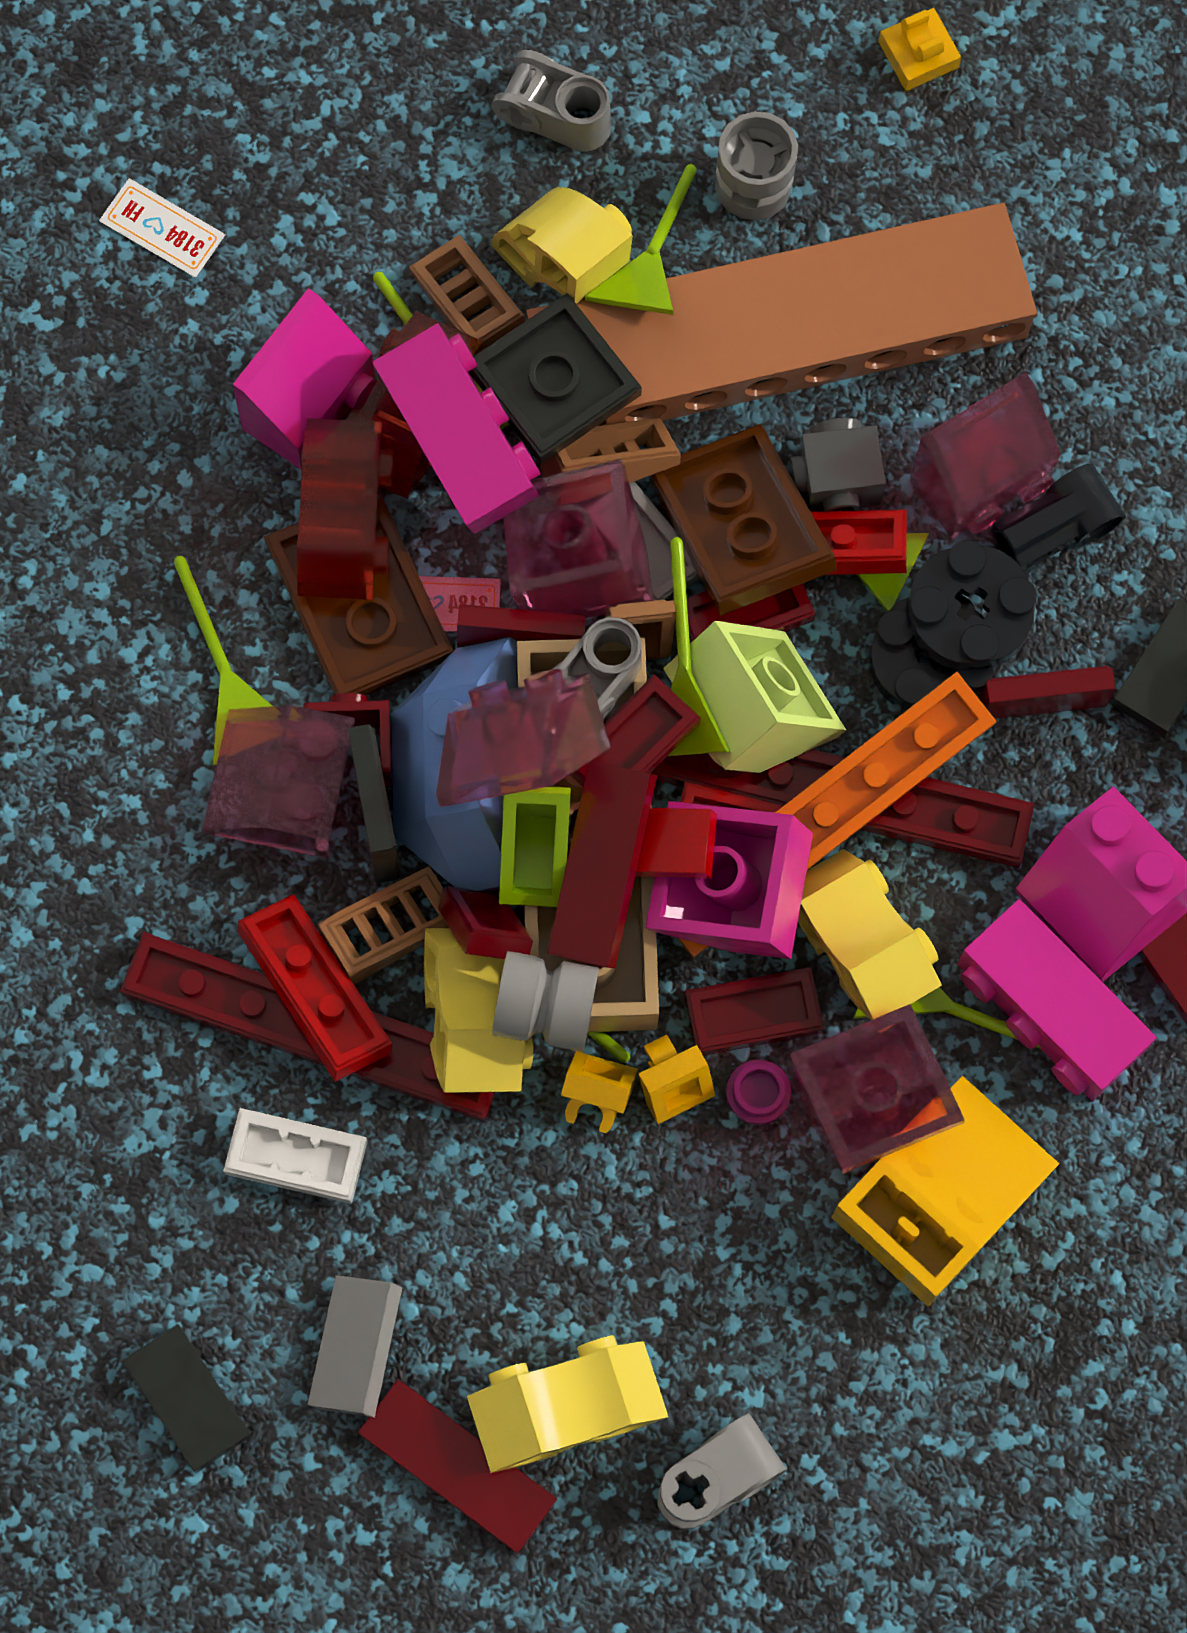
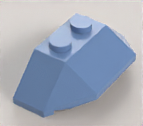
M511 637L456 648L391 713L394 837L455 888L483 892L500 890L504 784L520 785L516 640Z

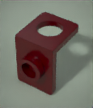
M340 693L331 696L330 702H309L303 704V716L307 729H348L370 724L371 728H380V761L385 787H392V738L389 700L368 701V697L363 694Z

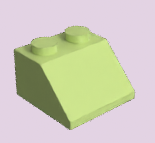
M714 621L690 643L692 675L730 752L708 754L725 770L761 773L830 742L846 731V728L785 631ZM678 655L663 668L672 683L678 668Z

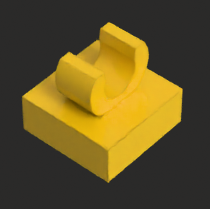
M935 8L920 11L902 19L900 23L880 31L878 42L905 91L959 68L961 55Z
M664 1035L643 1046L650 1059L648 1062L649 1068L638 1074L646 1104L657 1124L716 1096L708 1063L697 1045L677 1054L669 1037Z
M576 1051L568 1068L561 1096L570 1098L565 1110L566 1121L574 1124L580 1107L584 1104H592L598 1106L602 1111L603 1117L600 1122L599 1131L607 1133L613 1126L617 1112L624 1114L638 1069Z

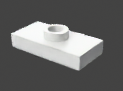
M239 1108L223 1171L225 1175L352 1204L367 1145V1137Z

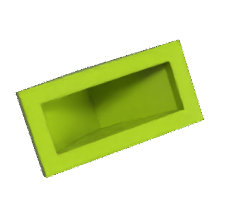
M504 784L499 904L558 906L567 864L571 788Z

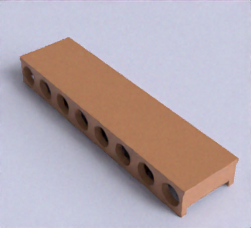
M1005 202L666 278L674 315L587 302L585 298L577 303V306L642 387L640 397L598 426L661 418L662 421L1025 339L1028 337L1033 318H1037L1038 315ZM549 305L526 310L527 319H530ZM1010 324L1002 328L994 329L1002 325ZM952 337V338H950V339H947V340H944V341H941V342H936V341L941 340V339H945V338ZM891 351L883 355L875 356L883 352ZM833 364V365L828 366V367H826V368L817 369V368L822 367V366H826V365ZM773 378L765 382L756 383L764 379ZM712 392V393L707 394V395L695 397V396L700 395V394H703V393ZM653 405V406H651V407H649V408H646V409L636 410V409H639V408H642V407H645V406Z

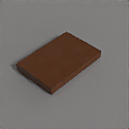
M761 424L681 454L680 465L648 476L653 490L678 537L682 539L683 546L720 616L837 570L834 553Z
M379 489L264 536L266 547L333 695L358 693L367 696L441 664L453 652Z

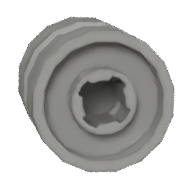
M757 111L742 114L729 122L720 136L714 187L718 200L725 209L741 219L757 221L772 217L785 207L791 197L798 143L794 131L783 119L771 113Z
M507 951L495 1009L492 1036L528 1041L536 1032H541L547 1046L584 1053L599 968L563 961L554 972L547 970L544 959Z

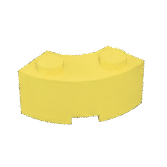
M556 187L497 232L492 238L491 246L530 288L538 282L545 283L557 290L562 296L568 293L577 304L585 298V295L630 261L633 235L628 220L614 205L608 204L603 208L592 199L573 189Z
M843 849L806 871L798 923L817 954L827 953L840 979L839 983L844 992L877 1025L942 986L932 966L939 958L926 933L919 927L915 930L911 928L892 907L885 896L889 892L888 885L874 862L870 859L864 862Z
M425 928L426 1008H435L434 1038L430 1042L435 1071L444 1093L520 1092L522 1089L523 1069H530L533 1062V1039L531 1037L528 1041H518L492 1036L495 1009L505 959L465 954L450 928Z
M614 1335L607 1336L577 1347L579 1358L558 1365L529 1372L527 1364L520 1363L489 1374L491 1386L468 1395L467 1399L490 1472L503 1471L551 1458L580 1444L598 1443L667 1418V1410L644 1341L617 1345Z

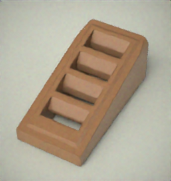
M460 234L409 266L410 272L453 334L459 333L473 357L526 321L523 313ZM463 264L465 266V270L439 286L436 280L459 265ZM476 283L479 286L454 303L451 301V299ZM488 304H492L491 308H489L482 314L478 315L471 321L468 322L466 320V318L478 312Z
M661 418L616 423L593 428L541 464V474L556 504L561 506L588 499L680 465L681 454ZM646 444L649 449L640 450L638 446Z
M674 600L619 604L608 609L605 618L616 617L626 620L638 631L640 638H645L646 660L669 658L671 655L676 613Z
M430 866L318 923L319 933L354 985L424 945L425 928H449L438 910L443 887ZM420 889L423 890L438 917L428 922L411 896ZM398 902L401 903L415 926L414 929L407 933L403 931L389 908ZM376 915H379L393 940L383 945L368 922L369 919ZM355 927H357L371 950L361 956L346 934Z

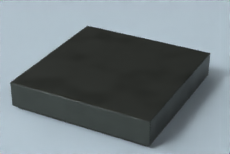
M568 293L475 355L474 359L478 366L469 371V374L483 391L491 387L509 418L508 424L540 465L642 394L641 385Z
M370 724L348 728L375 882L377 884L398 880L397 876L400 875L396 843L374 728L370 727Z

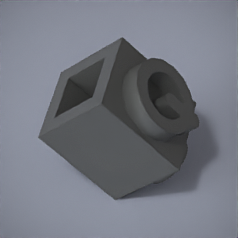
M846 417L825 420L813 425L810 429L802 431L798 456L790 457L789 467L790 477L799 493H804L805 503L810 512L860 511V507L881 505L886 481L876 425L862 427L860 420Z

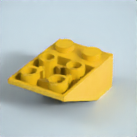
M962 1076L837 1205L831 1218L929 1307L1053 1172L1059 1163Z

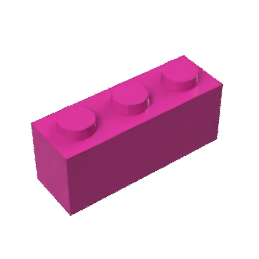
M437 323L372 361L464 523L474 534L539 497L531 480L541 475L522 441L513 447L507 441L499 426L509 421V418L491 387L480 393L468 372L476 368L478 364L459 333L448 339L443 329Z
M1020 899L1011 905L963 951L957 963L964 971L960 977L965 986L984 1003H988L992 999L1010 1017L1006 1020V1025L1023 1045L1029 1049H1034L1039 1044L1041 1050L1055 1063L1051 1068L1055 1077L1068 1091L1076 1096L1083 1092L1093 1102L1144 1054L1157 1038Z

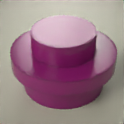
M751 1060L741 1064L731 1074L726 1087V1098L731 1111L740 1120L752 1125H766L776 1121L786 1111L791 1099V1085L785 1072L776 1064L766 1060Z

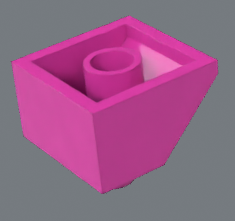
M309 288L233 383L242 430L301 470L313 455L321 458L326 454L338 436L339 427L337 424L350 408L355 411L360 409L368 400L376 385L372 352L326 302Z
M1113 786L1062 828L1016 887V894L1103 982L1187 913V861Z
M668 801L667 808L711 809L717 814L712 878L655 877L645 928L650 931L729 952L791 959L813 833L795 816L790 814Z

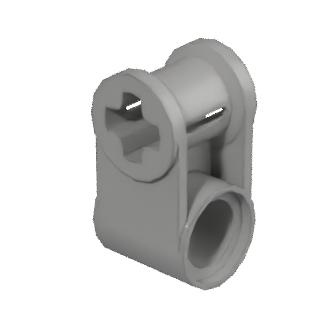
M532 50L518 51L513 62L516 70L504 93L496 94L492 101L491 107L495 114L515 128L537 133L566 145L572 150L586 152L602 146L609 138L611 131L610 98L603 82L593 76L585 75L558 64L539 52ZM582 108L592 109L596 112L595 115L585 119L575 118L570 115L575 110Z
M607 617L596 621L589 627L588 631L567 657L546 676L533 695L529 707L537 713L544 710L572 730L574 732L573 740L582 745L603 725L616 702L637 678L641 670L642 649L638 631L630 622L621 618ZM608 642H619L630 650L629 657L623 663L615 666L600 662L595 657V653L599 647Z
M748 1413L717 1432L703 1443L701 1448L673 1465L665 1473L657 1493V1505L662 1517L670 1525L680 1529H694L704 1525L736 1502L740 1503L781 1476L787 1468L752 1416ZM682 1480L688 1488L699 1484L704 1489L698 1501L700 1509L695 1510L689 1502L681 1506L674 1502L673 1499L679 1489L677 1482Z

